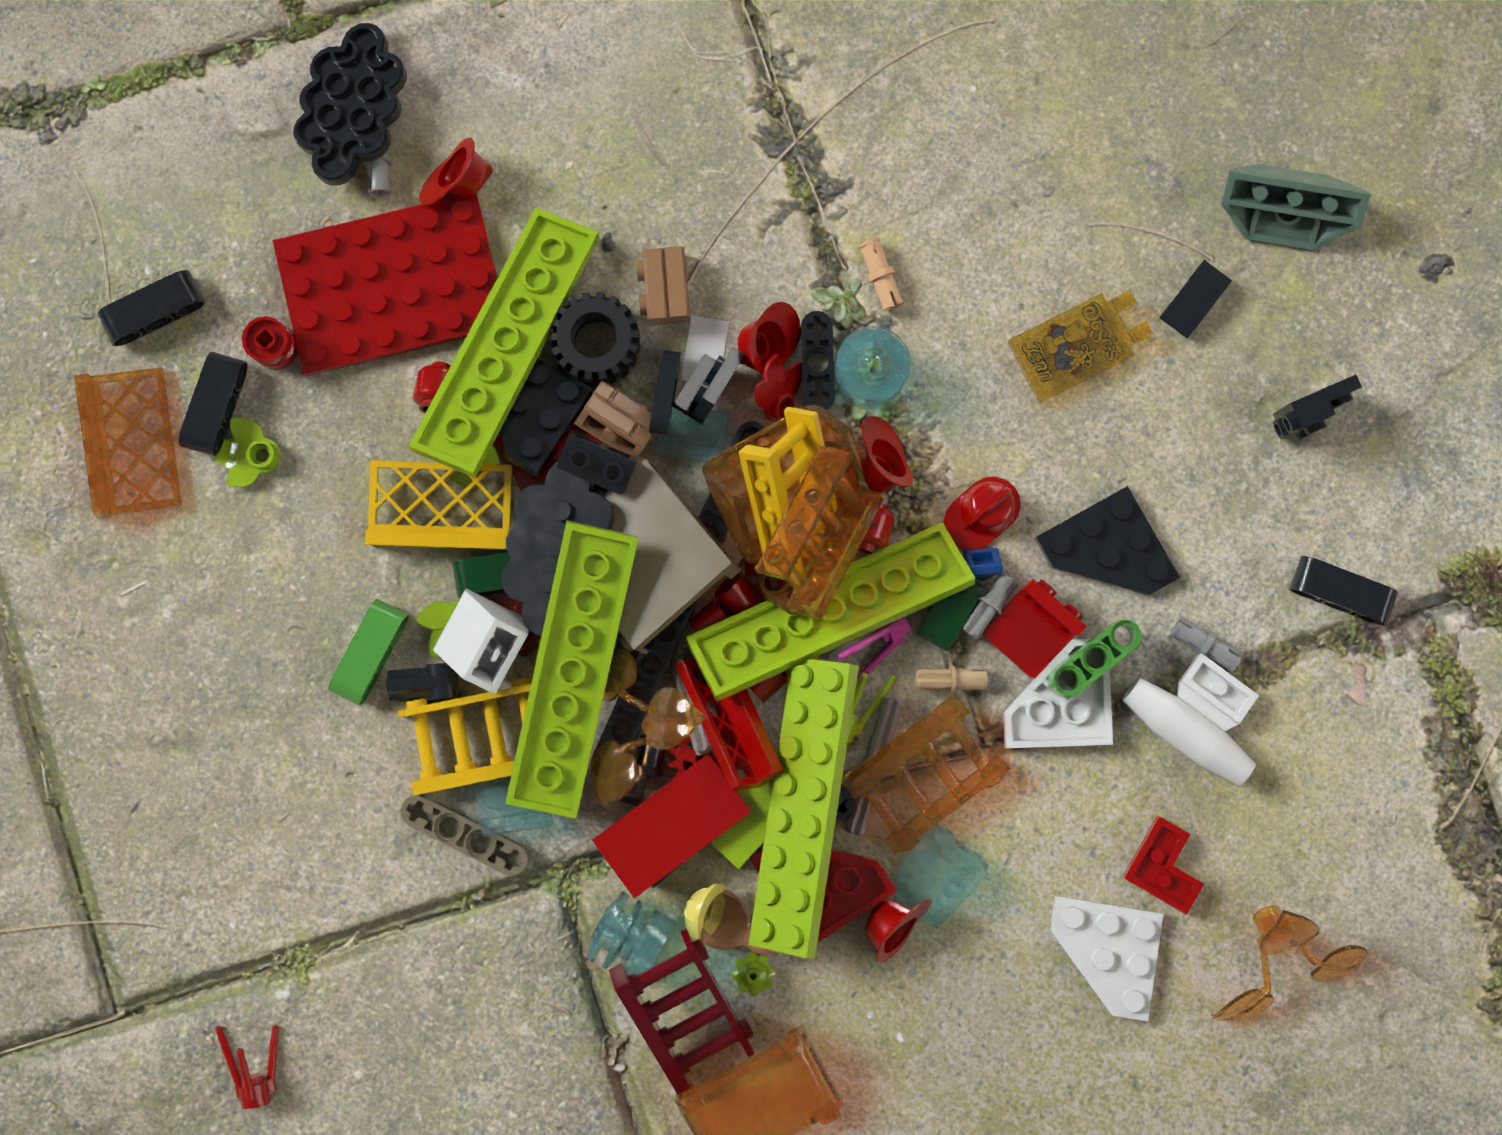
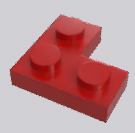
M1156 816L1122 878L1185 915L1188 914L1204 883L1173 866L1191 834L1164 818Z

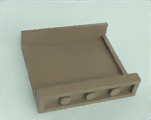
M644 459L634 468L623 494L610 490L603 497L611 503L614 509V523L611 530L639 536L618 629L620 633L617 635V638L630 652L636 650L646 655L650 652L645 646L724 575L732 579L742 569L659 469Z

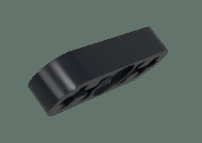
M812 311L805 315L801 323L803 403L807 410L823 414L831 409L835 399L833 324L831 318L826 313ZM815 319L820 320V325L827 328L821 330L820 344L827 342L828 348L820 345L810 348L806 347V343L814 344V333L812 330H807V326H812ZM820 353L827 358L828 366L825 370L815 372L809 368L807 361L812 354ZM808 377L816 380L829 377V382L822 381V393L829 396V399L823 400L822 406H816L815 400L809 399V395H814L815 381L808 383Z
M663 351L652 405L649 433L668 435L679 379L682 352Z

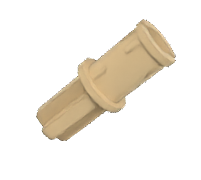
M950 665L949 669L918 670L915 675V684L918 690H949L950 693H955L956 690H986L988 676L986 668L955 669L954 665Z

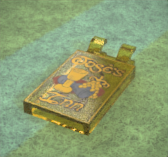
M1131 290L1122 293L1109 302L1106 301L1103 293L1008 340L1007 343L1039 404L1132 358L1134 353L1131 346L1149 338V335L1153 334L1147 321L1127 330L1119 313L1134 306L1133 304L1137 303Z

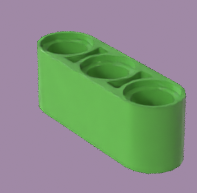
M375 599L367 610L329 683L328 690L362 706L399 640L409 615L379 599Z
M1127 619L1109 624L1050 672L1048 677L1050 690L1060 697L1079 694L1137 648L1142 638L1139 626ZM1120 626L1126 628L1130 633V641L1126 646L1119 645L1114 638L1115 630ZM1092 648L1098 650L1103 659L1102 664L1097 669L1090 667L1086 661L1087 652ZM1065 670L1073 674L1075 678V684L1069 691L1063 690L1058 684V677Z

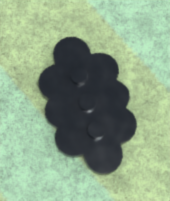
M357 24L346 32L341 47L334 46L320 50L310 64V74L313 81L308 83L300 93L299 103L305 113L297 119L294 125L293 136L298 146L305 153L312 155L311 166L317 177L323 183L331 186L349 182L355 176L360 161H374L381 158L388 151L391 144V134L388 127L401 114L402 105L396 94L403 89L407 81V71L401 59L395 54L388 52L389 43L383 31L375 24Z
M557 463L550 468L545 485H531L518 495L515 502V515L519 523L512 527L506 537V549L512 559L507 563L502 573V585L505 592L512 599L523 602L522 619L525 626L532 633L542 636L567 520L611 530L614 523V509L605 497L593 493L594 483L558 469Z

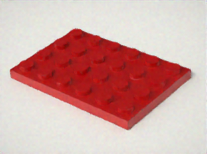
M477 192L469 198L453 196L441 199L430 206L420 204L272 240L303 375L306 377L466 338L498 278Z

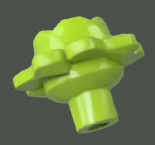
M752 951L745 958L736 959L735 966L737 969L732 971L731 976L737 982L740 992L745 993L749 989L751 996H757L760 991L771 988L772 982L770 978L774 977L775 970L769 966L766 955H761L758 958V955Z

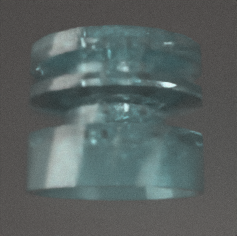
M870 326L856 330L844 340L838 350L834 370L837 390L847 402L857 408L875 410L888 406L899 397L908 380L911 367L908 347L897 334L886 328ZM872 358L878 360L877 366L880 367L876 368L874 373L867 371L868 365L866 364L870 363Z
M622 891L620 896L606 908L591 936L586 959L594 963L601 949H604L609 954L602 968L608 969L618 957L624 960L622 965L628 975L635 973L637 976L652 967L676 920L655 909L644 922L639 919L643 902L638 900L631 913L624 911L623 909L630 895Z

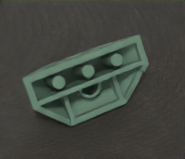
M1256 164L1229 169L1221 205L1245 239L1316 250L1337 240L1350 231L1353 232L1361 228L1371 193L1330 175Z

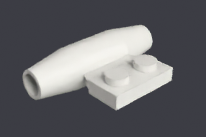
M1202 653L1195 657L1179 680L1177 696L1140 677L1130 686L1122 700L1155 734L1200 767L1237 786L1242 785L1248 779L1256 763L1225 731L1241 723L1259 697L1258 694Z

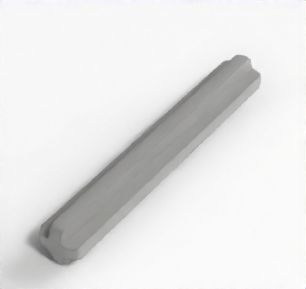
M885 698L882 702L854 797L853 811L849 815L846 824V831L848 833L863 836L902 708V702Z

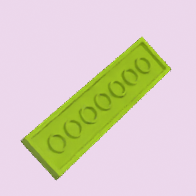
M535 207L408 446L412 452L473 478L476 477L553 329L551 326L553 319L558 320L560 316L557 311L561 306H565L600 239L597 231Z
M568 520L566 522L505 802L507 805L574 819L577 818L639 536Z
M941 522L801 585L804 592L793 595L790 598V603L796 606L803 605L805 601L804 594L806 592L812 593L814 602L811 609L805 614L789 615L775 604L765 601L686 636V641L718 702L793 668L806 658H815L975 585L976 578Z
M806 658L799 665L790 668L777 753L783 771L776 775L773 780L748 945L801 958L815 959L858 676V665Z

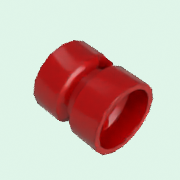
M268 316L257 317L244 328L242 334L244 350L247 355L265 368L271 370L285 369L297 358L298 350L293 332L277 319Z

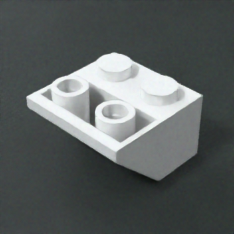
M465 589L433 651L464 680L496 694L528 636L529 629L525 626L521 615Z

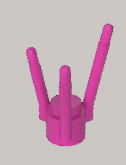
M905 617L876 629L874 633L840 653L838 658L844 660L879 638L884 643L890 640L858 674V682L861 674L866 673L868 675L895 647L905 642L903 636L911 632L910 626Z

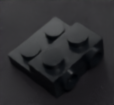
M1355 374L1293 401L1273 413L1275 418L1273 420V427L1278 437L1282 440L1295 435L1297 440H1300L1327 427L1325 420L1336 415L1334 409L1353 400L1354 398L1351 393L1362 388L1357 375Z

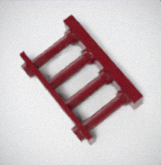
M687 928L681 931L687 949L637 976L635 973L628 975L622 963L609 969L615 992L677 1095L690 1089L686 1076L687 1073L691 1072L690 1067L735 1043H741L748 1057L755 1054L750 1040L755 1038L748 1021L746 1018L738 1019L705 961L710 956L702 940L699 938L694 941ZM693 962L695 963L702 975L701 977L654 1002L651 1000L644 1002L641 994L644 993V988ZM710 989L717 1003L670 1028H667V1026L659 1027L656 1022L660 1020L659 1015ZM722 1016L726 1017L732 1029L685 1054L682 1052L675 1054L672 1047L676 1046L675 1041Z

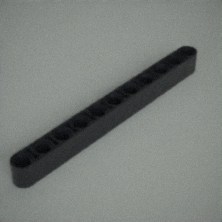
M747 421L738 428L699 515V519L706 527L712 526L718 530V541L722 546L747 492L745 478L736 480L728 474L730 465L737 462L741 463L738 452L746 446L742 441V437L748 431H756L762 437L758 447H767V430L764 425L757 421ZM722 494L729 495L734 501L732 508L726 512H720L713 506L715 498ZM699 598L671 622L676 628L675 637L671 641L662 642L655 636L645 645L650 651L645 655L638 652L591 758V769L598 777L603 779L614 778L624 769ZM648 655H657L661 660V669L656 674H646L642 669V661ZM634 687H641L645 690L647 699L644 705L635 708L629 704L627 696ZM622 719L627 720L632 726V734L626 740H619L613 734L614 724ZM605 752L612 753L617 758V768L611 773H606L599 767V758Z

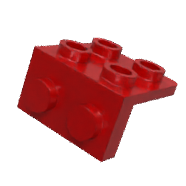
M1034 579L1027 581L1002 609L1001 615L998 614L983 632L984 637L1030 678H1036L1071 639L1077 638L1087 627L1081 622L1084 616L1069 603L1063 606L1054 598L1057 592L1042 579L1039 582H1036Z

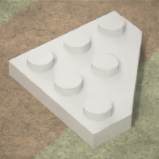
M1092 638L1071 639L1003 712L1004 748L1113 745L1110 669L1075 696H1057L1048 686L1050 672ZM1093 648L1087 652L1086 661L1088 665L1095 669L1099 668L1103 661L1101 653ZM1062 671L1058 677V684L1063 690L1069 691L1075 684V678L1069 671Z
M1055 895L1050 932L1102 1001V1004L1112 1016L1148 1021L1163 914Z

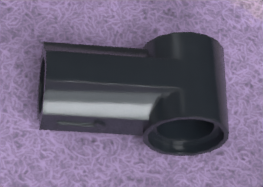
M447 663L427 664L425 668L387 671L386 685L389 701H406L428 698V700L460 698L458 674Z

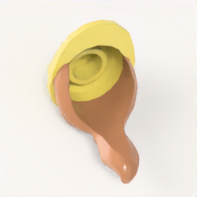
M719 883L712 884L708 888L696 891L690 900L687 901V906L684 909L685 926L693 938L696 940L700 938L704 946L724 951L744 946L758 955L773 954L777 956L780 953L748 945L751 922L747 909L741 899L730 892L727 887Z

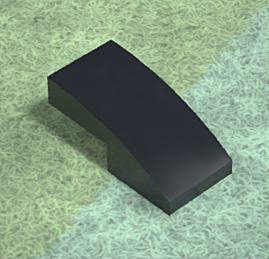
M1204 259L1159 318L1188 339L1226 290L1232 279Z

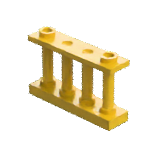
M787 407L784 410L788 432L770 449L746 445L738 453L767 573L797 580L805 572L800 550L818 532L840 537L843 534L818 412ZM792 449L795 463L782 474L779 460ZM799 479L802 493L789 504L786 491ZM806 509L808 523L796 534L793 521Z
M532 677L512 680L511 688L497 690L496 694L487 692L428 704L427 698L406 702L407 709L398 710L399 718L413 717L423 772H419L420 780L411 781L413 796L511 776L515 760L512 761L511 754L506 752L496 699L517 695L523 722ZM482 702L493 758H489L491 765L477 768L476 761L472 762L461 706ZM447 709L458 765H454L455 773L442 775L441 768L437 769L427 713Z

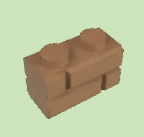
M684 247L642 250L643 260L636 261L638 282H645V295H639L640 315L647 316L649 325L691 322Z
M601 381L574 424L606 445L637 458L652 436V433H649L652 410L648 406L637 404L626 397L617 386L608 385Z

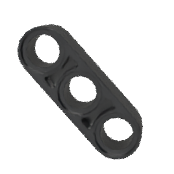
M182 270L104 306L97 314L112 346L117 347L131 343L199 310L204 306L205 301L189 270Z
M212 351L208 354L179 433L180 447L211 456L218 455L246 379L248 369L246 361Z
M1308 556L1300 557L1289 590L1297 595L1382 626L1387 625L1398 595V591L1389 586Z

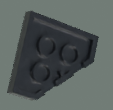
M537 358L500 429L507 461L538 477L592 396L593 388Z
M1128 486L1034 538L1051 569L1082 576L1110 586L1128 589L1142 595H1151L1180 578Z

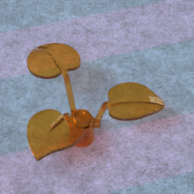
M619 641L615 642L603 701H613L620 695L623 700L648 712V715L645 716L642 722V729L647 737L627 742L622 747L615 740H607L596 751L591 765V781L598 800L604 806H608L610 803L623 798L636 781L637 764L634 756L628 753L630 749L643 745H652L659 750L670 749L689 737L705 720V716L692 705L684 693L676 688L666 687L659 690L652 698L650 705L630 696L625 689L631 687L636 680V663L630 651Z
M1276 905L1262 908L1253 915V920L1261 935L1256 941L1261 954L1263 987L1261 989H1251L1238 995L1216 1014H1211V1016L1219 1021H1244L1262 1014L1274 1003L1273 995L1269 994L1271 992L1268 955L1280 954L1292 949V947H1298L1309 962L1316 967L1310 973L1311 978L1319 982H1330L1343 978L1361 965L1369 955V952L1363 946L1349 945L1334 950L1323 960L1317 959L1305 946L1320 932L1318 925L1314 921L1286 910L1281 912L1279 906Z

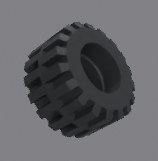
M589 292L582 293L583 298L576 300L573 297L568 300L569 305L566 308L561 306L557 311L560 316L558 320L553 319L551 324L553 327V332L550 333L552 351L560 367L573 378L586 385L593 383L595 387H598L601 381L609 382L611 385L617 382L616 378L619 376L624 378L629 374L628 369L630 366L634 367L637 362L636 356L637 353H640L641 348L638 325L626 304L622 305L618 298L614 296L607 298L605 293L597 292L596 296H590ZM593 322H603L610 325L615 330L617 337L612 350L598 358H590L580 354L575 345L576 336L579 331L587 324Z

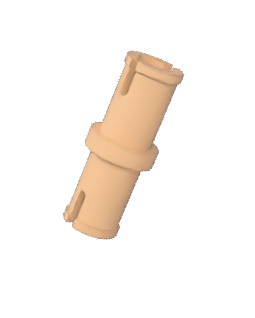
M873 238L872 241L867 240L859 244L858 247L862 252L870 273L867 275L868 281L874 284L882 310L886 311L890 307L895 308L902 305L904 301L900 296L893 277L895 270L887 262L880 238Z

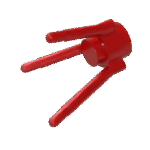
M274 1025L271 1030L267 1079H263L262 1073L250 1075L242 1048L237 1049L240 1076L223 1028L217 1026L215 1031L235 1084L237 1098H240L241 1108L253 1109L269 1104L271 1102L270 1092L277 1090L275 1071L279 1027Z

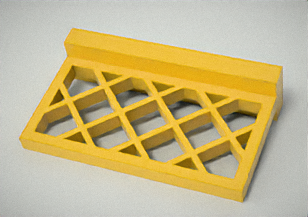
M370 460L368 530H365V545L507 550L506 537L511 530L513 465L482 464L479 470L482 473L477 478L469 476L473 482L457 495L445 482L457 470L438 462ZM379 468L394 469L402 478L388 493L379 484ZM400 469L412 470L405 476ZM420 470H429L437 481L422 494L410 479ZM435 470H447V472L441 477ZM490 472H504V487L496 495L492 496L480 482ZM407 483L419 498L404 511L392 496ZM442 484L455 499L439 512L427 497ZM477 485L490 500L474 513L462 498ZM378 490L384 495L379 501ZM504 494L502 506L497 500ZM388 500L401 515L391 524H377V510ZM422 502L436 514L426 526L417 525L409 516ZM459 502L472 517L461 527H453L444 515ZM493 503L503 513L502 528H488L479 518ZM405 518L411 525L398 524ZM441 520L446 526L433 525ZM476 521L481 527L469 526Z

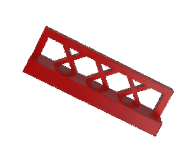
M681 659L675 666L730 790H744L764 786L782 772L783 767L747 688L717 702L696 660ZM692 670H699L704 684L695 679ZM706 700L715 706L718 715L709 710ZM720 731L729 737L732 746L723 741ZM734 763L743 769L746 778H739Z

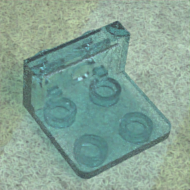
M933 820L923 832L916 846L889 874L898 889V892L893 895L910 909H913L924 900L931 899L933 902L922 919L930 926L937 928L979 886L988 865L977 852L969 850L958 841L949 829L940 826Z

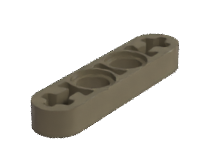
M415 795L403 802L400 810L401 817L408 826L505 875H518L528 867L530 861L529 853L523 845L427 796ZM422 802L424 804L422 810L430 815L435 814V808L441 811L434 819L432 830L427 828L431 820L425 817H418L416 821L412 819L413 812L409 810L410 805H418ZM446 817H453L459 823V831L454 837H445L440 831V823ZM484 833L489 836L491 846L486 853L480 854L473 850L471 841L475 834ZM498 840L504 843V846L500 849L501 851L508 854L514 850L519 852L518 859L522 861L521 866L514 865L511 869L506 866L508 860L500 855L496 856L495 862L490 860V857L497 850Z

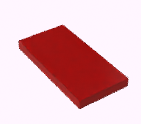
M708 753L593 838L592 841L635 899L752 811L736 790H730L722 770Z

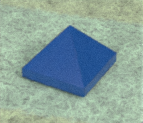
M998 548L963 551V558L976 579L984 581L1003 573Z

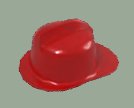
M471 137L462 140L452 154L429 175L419 194V201L423 206H430L438 202L445 195L469 198L475 192H478L490 177L493 168L490 163L474 151L475 141Z
M783 301L771 304L757 321L746 325L740 331L737 338V349L745 355L739 364L757 370L763 375L764 367L773 355H779L783 364L786 362L798 345L801 334L800 319L796 310L790 304Z
M877 416L867 417L863 420L861 427L865 447L857 460L859 474L874 496H879L896 486L909 487L913 483V476L907 464L898 435L883 419Z
M996 476L984 477L971 485L951 503L946 510L943 524L958 548L964 550L982 549L992 543L1018 518L1021 508L1020 495L1015 487L1006 479Z
M931 899L924 900L913 909L895 900H884L873 908L865 925L868 940L877 949L876 960L878 962H886L902 948L915 925L930 908L933 902Z

